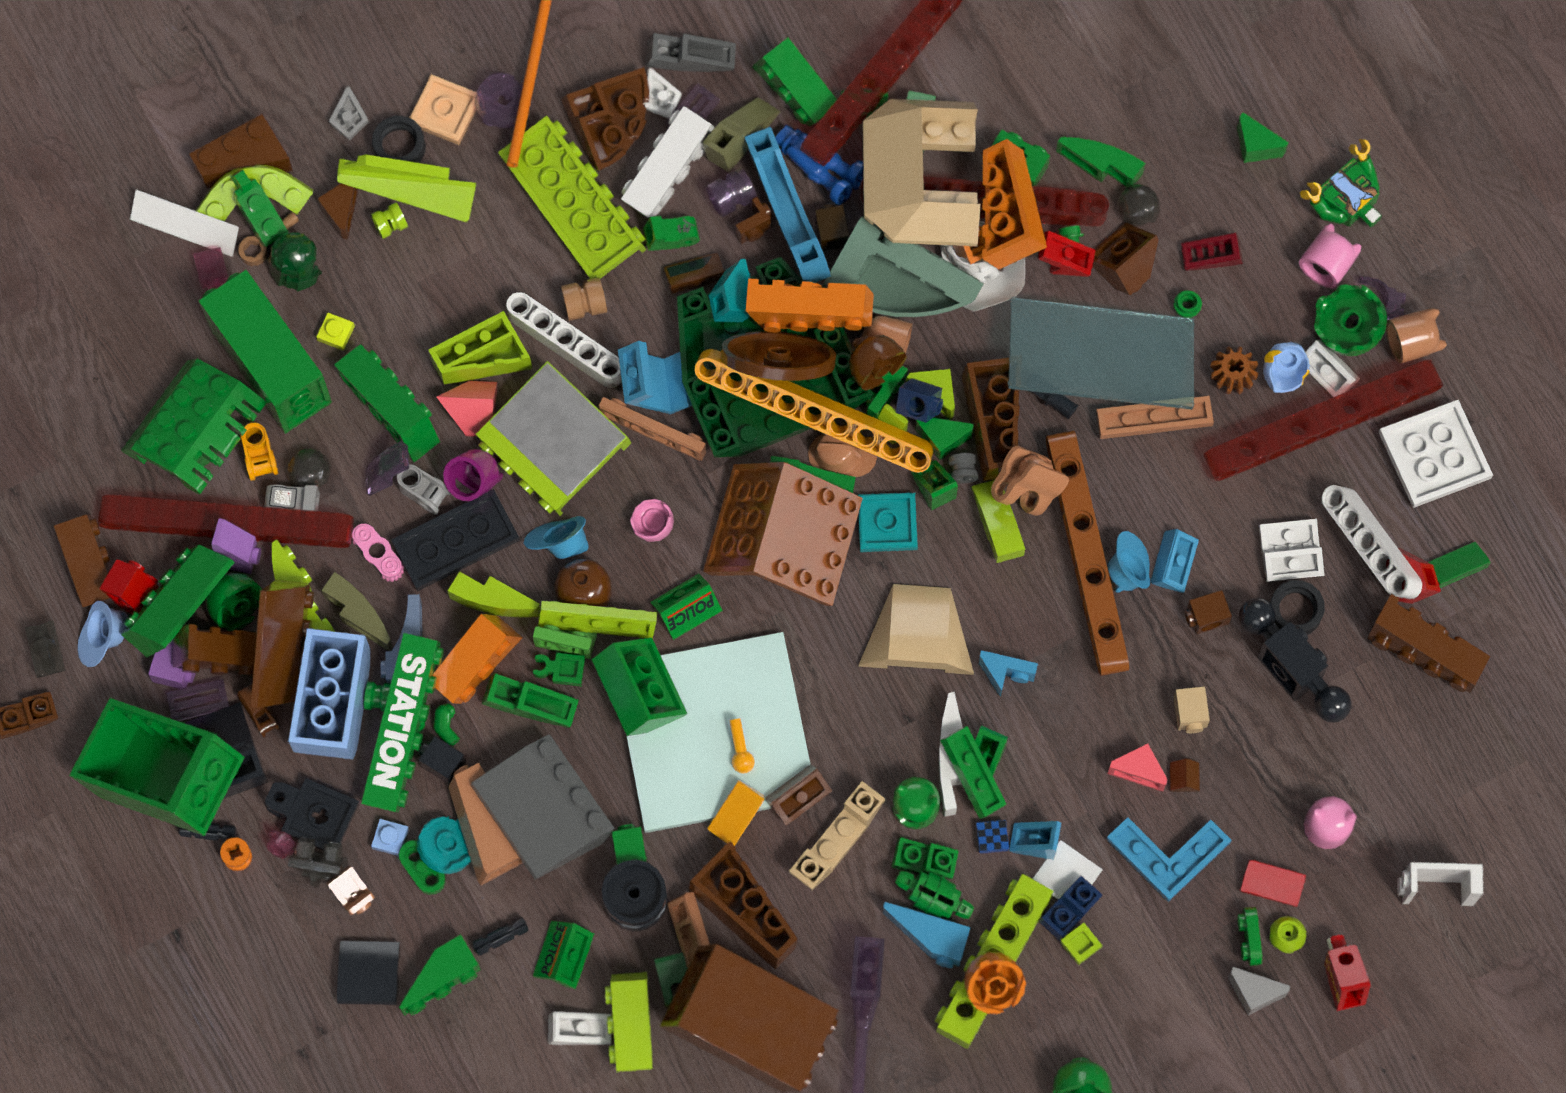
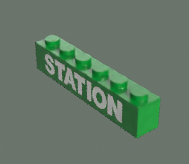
M403 633L361 804L393 812H399L400 807L405 808L409 791L405 790L407 778L412 779L416 762H412L414 750L419 751L423 734L419 733L421 722L427 721L430 705H426L428 693L433 694L436 686L437 677L433 676L435 665L440 666L444 649L440 648L441 642Z

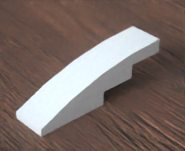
M954 692L948 693L940 740L962 728ZM940 742L939 786L945 817L956 814L957 806L952 786L961 784V781Z

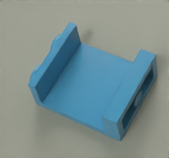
M637 341L618 349L624 401L626 404L667 414H673L692 406L682 383L680 352L665 359L648 355L646 343L642 341Z

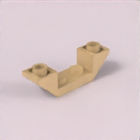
M862 781L844 803V809L811 850L807 848L790 869L789 873L813 890L831 874L865 832L884 803L885 798Z

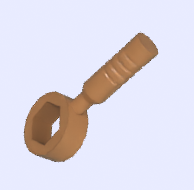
M293 212L282 220L287 230L299 221ZM256 236L243 239L238 248L240 258L247 265H260L267 258V247H263ZM250 245L261 247L262 251L255 258L245 256L244 251Z

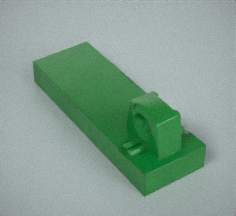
M968 726L940 740L979 819L1007 805Z

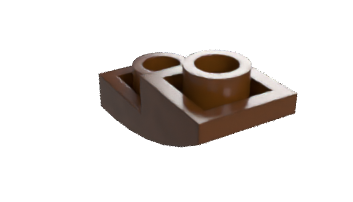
M51 692L22 698L20 703L0 707V739L22 734L58 720Z

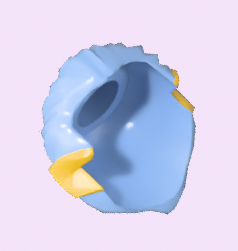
M1296 342L1276 344L1264 357V378L1275 393L1296 390L1304 384V379L1310 372L1309 358L1302 346Z

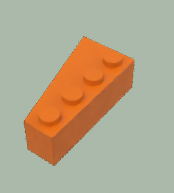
M1008 139L983 150V185L985 186L983 210H985V225H982V236L985 238V249H982V259L997 269H1001L1046 248L1047 245L1024 151Z

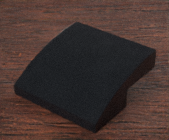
M340 941L337 1004L397 1005L400 942Z

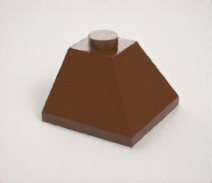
M1125 222L1095 248L1092 266L1114 289L1131 295L1140 290L1142 285L1150 279L1159 239L1157 235Z

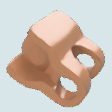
M1015 446L1006 455L1001 472L991 487V493L997 502L1005 505L1013 504L1020 497L1022 509L1028 514L1038 516L1043 514L1051 501L1063 492L1068 485L1069 478L1064 473L1054 470L1052 462L1048 457L1023 447ZM1007 486V490L1003 494L1004 488ZM1037 497V501L1033 506V501Z

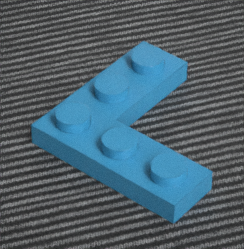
M1129 818L1125 819L1106 839L1168 902L1232 841L1210 820L1169 859Z

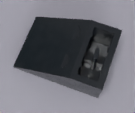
M241 703L185 722L187 725L214 733L245 757L224 799L268 783Z

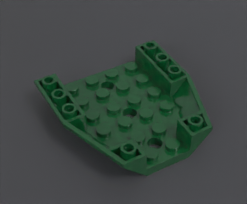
M782 257L755 266V275L750 277V279H759L760 285H772L773 280H784L785 284L800 287V284H802V279ZM703 287L677 297L682 383L714 458L744 456L813 429L700 380L695 374V365L703 351L714 349L721 352L722 343L729 337L742 333L767 331L751 316L743 322H715L709 300L710 292L706 294ZM835 327L832 331L808 328L804 332L781 329L780 332L797 334L819 340L829 345L836 353L835 368L830 374L816 379L790 382L853 409L873 396L871 389L863 390L851 375L849 359L853 349L843 327ZM710 361L703 362L705 368L709 370L716 369L714 363ZM733 372L729 374L730 378L734 381L742 380L738 373ZM764 384L755 385L760 392L769 391ZM789 395L782 396L783 401L791 404L795 402L793 397ZM814 406L808 407L811 414H821L819 408Z

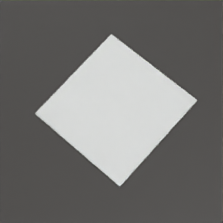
M1060 840L1054 860L1047 859L1033 880L1054 891L1052 896L1059 900L1081 875L1090 884H1093L1103 869Z

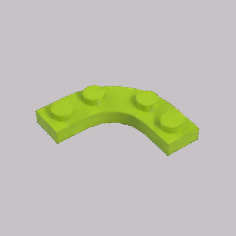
M256 165L241 169L237 168L225 174L213 185L196 209V212L225 221L237 205L234 200L236 197L233 193L237 190V187L230 176L240 170H244L250 181L256 179L267 197L276 200L297 215L312 195L313 189L276 167Z

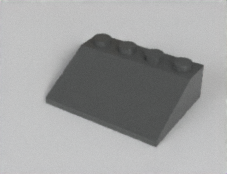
M550 734L527 745L471 783V787L535 880L604 844L615 829Z

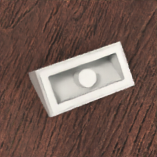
M1316 340L1305 351L1309 358V373L1336 400L1360 380L1332 350L1324 345L1322 340Z

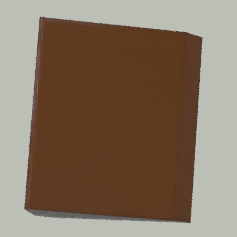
M1187 758L1170 762V792H1200L1199 762Z

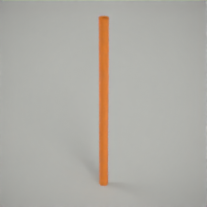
M540 0L507 160V166L511 168L518 167L552 0Z

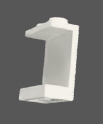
M1410 863L1407 869L1402 872V878H1398L1397 883L1398 895L1403 896V904H1409L1417 893V881L1460 882L1461 906H1474L1483 894L1482 864Z

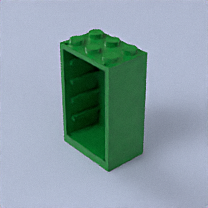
M247 270L232 274L225 284L217 289L212 288L203 294L199 303L210 331L254 392L266 401L265 407L285 434L332 403L323 374Z
M110 698L69 776L101 799L205 836L245 757L214 733Z

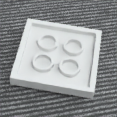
M1459 400L1379 430V435L1413 508L1484 482L1493 476Z

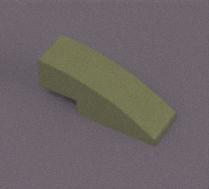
M334 572L322 589V593L326 600L342 609L339 614L342 623L361 635H365L366 638L387 651H391L393 648L391 640L375 609L350 582Z

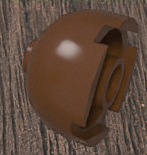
M874 335L869 338L863 336L854 344L855 349L850 355L849 367L856 383L863 390H869L884 383L885 380L882 377L888 372L894 375L904 364L907 355L903 348L892 338L885 335Z
M587 558L575 559L565 564L559 571L555 581V596L558 602L587 604L599 607H606L609 604L612 595L611 579L606 569L598 562Z

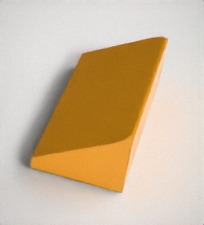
M738 780L707 829L725 843L731 840L735 846L764 802V795Z

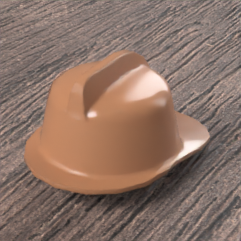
M827 434L817 437L810 445L808 452L809 462L812 467L855 477H861L869 473L877 460L876 455Z

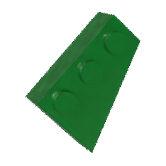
M786 38L752 66L794 111L798 121L806 124L808 127L812 126L839 104L836 97L789 38Z

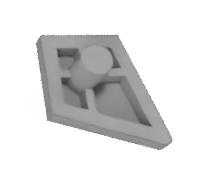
M346 87L329 123L350 141L369 121L350 87Z

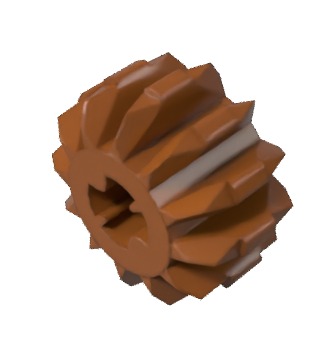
M1230 346L1226 347L1225 354L1219 351L1216 354V360L1211 362L1210 368L1214 371L1210 377L1212 380H1218L1216 384L1217 389L1226 386L1227 394H1230L1233 388H1235L1239 395L1242 394L1243 387L1251 389L1253 386L1252 380H1256L1258 377V372L1255 371L1258 367V362L1250 361L1252 358L1251 352L1243 355L1241 346L1237 348L1236 352H1233ZM1236 368L1239 369V372H1238V371H1234V372L1232 373V372L1229 371L1230 369H1231V370H1235Z

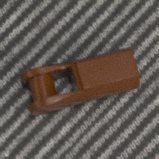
M249 685L237 693V697L259 733L265 738L267 737L266 733L274 728L278 730L279 726L267 706L251 707L253 685ZM267 714L269 719L259 724L256 719Z

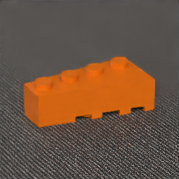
M748 279L746 312L765 331L773 333L780 332L781 329L804 332L808 328L832 331L835 327L860 330L864 326L872 325L874 294L864 284L828 283L827 288H823L820 284L802 281L800 287L785 284L784 280H773L772 285H760L759 279Z

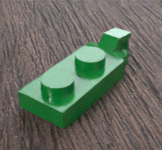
M240 170L230 176L237 187V190L233 192L236 197L234 200L263 247L268 246L281 237L282 234L288 232L256 179L250 181L244 170Z

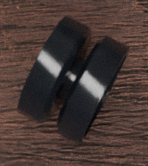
M640 860L623 861L613 867L604 878L602 897L605 912L611 922L621 929L632 932L647 930L657 924L665 914L668 903L665 880L659 870L650 863ZM636 892L640 893L639 897L637 898H631L629 896H634Z

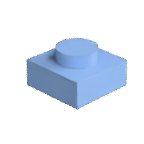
M380 819L372 842V849L399 856V851L404 845L409 831L408 826Z

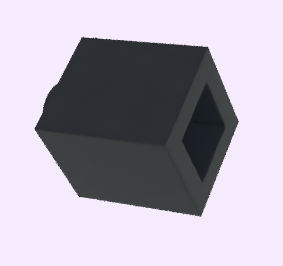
M434 737L431 743L427 741L418 754L421 767L449 785L454 777L453 773L466 763L463 753L437 737Z

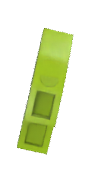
M278 540L272 542V564L275 580L310 583L312 579L304 567L298 569L294 564L293 560L296 557L287 544L282 547ZM313 602L312 609L308 608L307 620L312 622L311 629L335 632L326 618L321 620L318 617L316 611L319 608Z

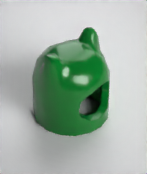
M922 777L907 778L898 784L894 790L892 804L894 817L898 822L909 829L917 830L925 828L934 822L940 805V795L936 786L931 781Z

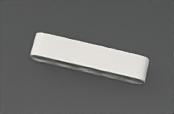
M517 292L508 298V316L510 321L603 386L614 388L622 383L619 358L527 294ZM519 305L527 307V309L522 313H516L513 311V309ZM540 321L550 323L543 329L536 327V324ZM563 336L572 338V341L568 344L558 342ZM585 352H592L595 354V356L589 360L581 358V355ZM609 367H614L618 370L614 375H606L604 373V370Z
M1337 485L1327 487L1322 495L1324 507L1390 595L1392 593L1400 598L1414 599L1422 590L1420 577L1359 495L1350 488ZM1342 495V500L1339 504V497ZM1358 516V521L1354 525L1355 517ZM1373 537L1374 542L1370 547V540ZM1389 558L1390 563L1388 568H1386V561ZM1405 579L1406 585L1402 590V582Z

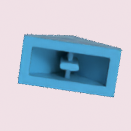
M1061 822L1014 823L1009 851L1054 860Z

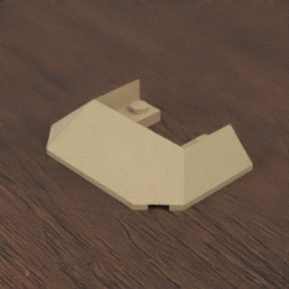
M890 99L863 121L864 218L871 225L875 224L885 232L884 236L892 243L977 246L980 204H977V193L923 190V150L975 152V120L978 109L974 102Z

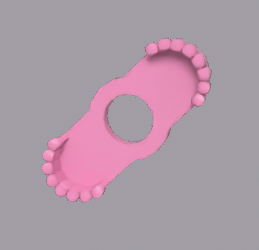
M359 524L352 532L353 544H357L363 551L365 559L370 564H374L382 574L383 579L394 582V580L398 581L402 574H404V566L402 561L391 550L389 542L385 538L380 537L369 524ZM375 543L382 544L385 547V554L380 558H373L369 554L370 547Z

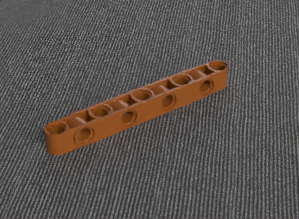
M1072 430L1046 435L1047 452L1053 469L1061 472L1063 468L1069 467L1076 473L1073 476H1067L1069 478L1068 485L1058 495V501L1099 675L1104 676L1129 671L1128 655L1076 433ZM1083 521L1088 525V528L1079 530L1073 523ZM1094 574L1101 581L1097 584H1091L1087 581L1086 577ZM1103 628L1109 629L1113 633V637L1105 639L1099 635L1098 631Z

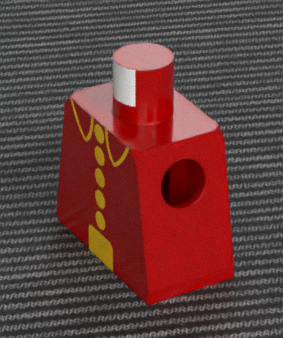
M1335 935L1328 938L1327 944L1330 951L1327 952L1324 965L1336 1010L1340 1011L1366 1005L1371 984L1358 947L1356 945L1347 946L1343 935Z

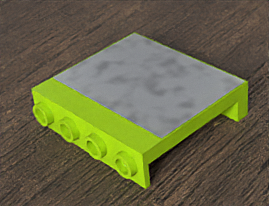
M548 361L476 433L477 437L481 440L478 446L483 451L489 452L491 455L495 454L501 459L498 465L508 475L514 472L521 479L518 484L529 495L534 491L541 498L538 503L549 514L554 510L559 516L563 514L561 511L562 507L620 448L624 451L631 444L629 438Z

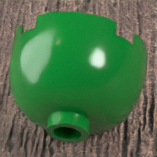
M230 573L224 575L206 597V608L209 616L221 629L225 628L227 631L233 632V630L244 628L255 619L254 616L250 615L256 611L257 607L259 608L260 591L262 588L245 574Z
M1080 1057L1073 1059L1057 1071L1053 1080L1052 1093H1112V1084L1109 1075L1102 1066L1089 1061L1087 1058Z

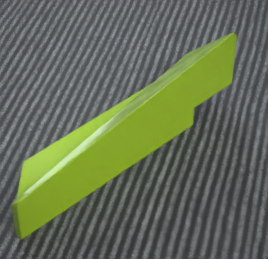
M372 155L358 156L357 162L339 159L337 181L339 183L463 222L469 220L476 183L448 180L450 168Z

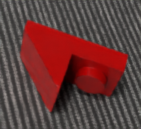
M1051 231L1044 232L1047 247L1039 251L1038 259L1051 264L1050 273L1083 277L1091 275L1095 249Z

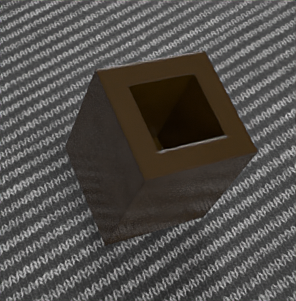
M828 204L815 210V223L822 251L844 247L849 239L843 205Z

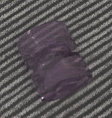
M742 168L727 174L725 181L719 178L706 185L708 196L721 217L734 212L737 204L745 206L751 203L753 198L757 197L748 175Z

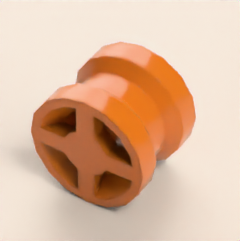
M231 838L221 846V859L232 871L244 870L252 862L251 849L244 840Z

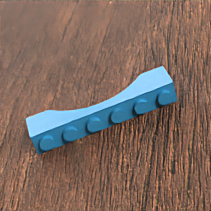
M771 127L745 136L751 158L802 281L815 283L831 277L826 258L800 202Z

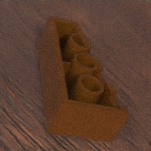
M1391 593L1367 639L1371 640L1372 644L1380 650H1390L1398 654L1397 657L1401 661L1410 665L1414 663L1424 668L1423 671L1433 678L1441 677L1450 682L1449 685L1455 690L1471 693L1491 656L1459 636H1455L1452 639L1449 637V632L1439 623L1425 622L1420 616L1422 612L1414 607L1409 609L1403 608L1397 604L1400 599Z

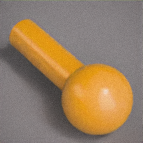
M741 718L729 720L735 748L732 767L736 772L746 774L754 768L755 759L747 751Z

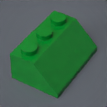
M653 638L612 643L592 659L597 674L605 687L609 700L627 736L648 733L688 714Z

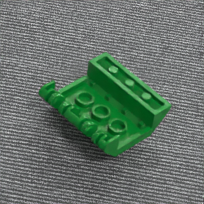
M200 359L188 360L121 451L142 464L149 461L176 476L186 488L200 495L207 486L203 479L210 482L213 478V474L197 462L200 456L205 457L213 465L221 467L224 461L219 456L226 459L241 439L236 433L243 436L247 431L241 423L237 422L230 415L236 410L245 419L254 421L257 415L253 411L260 413L266 405V401L241 381Z

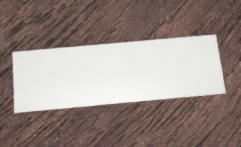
M136 190L130 220L233 257L239 227Z

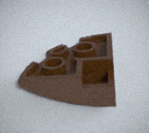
M644 67L595 83L591 87L567 94L561 99L572 127L597 171L607 168L622 158L643 131L646 123L645 102L649 103L650 101L648 78Z

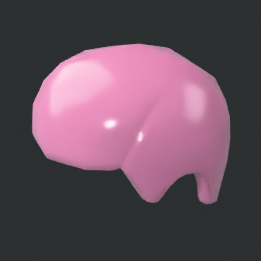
M650 499L644 500L635 507L630 523L636 536L648 542L661 541L670 534L673 529L674 517L670 507L665 502Z

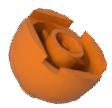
M988 952L978 956L971 962L965 973L964 985L967 996L976 1009L987 1014H999L1004 1012L1003 1009L1010 1005L1014 1007L1019 1003L1025 992L1026 981L1021 968L1010 956L1003 953Z

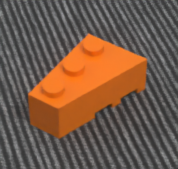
M481 614L433 673V676L437 677L435 688L454 704L468 702L475 694L476 687L493 672L494 668L523 637L500 617Z

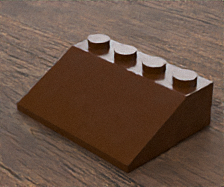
M275 580L260 591L251 707L258 708L295 702L307 629H311L312 626L311 620H307L308 608L312 609L314 602V591H310V583Z

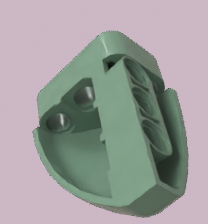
M864 216L859 219L831 269V277L826 278L823 284V288H827L828 283L864 284L874 294L873 312L894 317L931 316L952 311L972 303L984 285L979 279L919 244L892 243L886 237L882 240L881 238L885 232L877 225H871Z

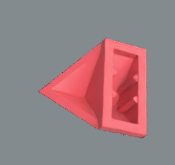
M467 381L437 396V399L465 436L477 437L476 433L495 415L497 382Z

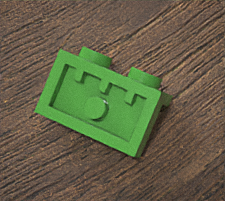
M544 625L543 628L535 626L533 641L535 647L566 654L581 655L591 659L597 633L560 630L552 625Z

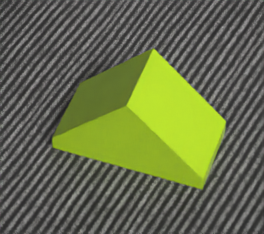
M950 369L910 373L907 376V381L913 378L942 388L941 399H943V407L940 413L951 420L954 416L955 404Z

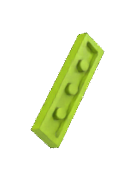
M541 601L538 627L543 628L544 625H552L560 630L653 638L657 612L589 606L587 604H569L558 601Z

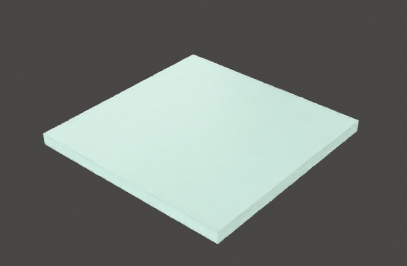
M775 633L661 655L688 714L648 733L627 736L645 833L713 820L738 780L757 790L766 798L810 765L784 633ZM741 718L747 751L755 759L754 768L746 774L738 773L732 767V758L735 754L729 720ZM764 800L758 811L768 810L772 808L769 806L766 800Z

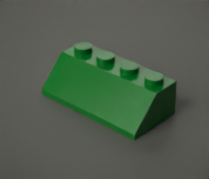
M197 545L192 549L186 547L176 558L178 564L173 571L169 568L159 579L160 587L156 591L151 590L141 601L144 605L138 613L134 611L125 620L124 625L126 628L120 635L146 657L165 649L235 563L231 558L202 545Z

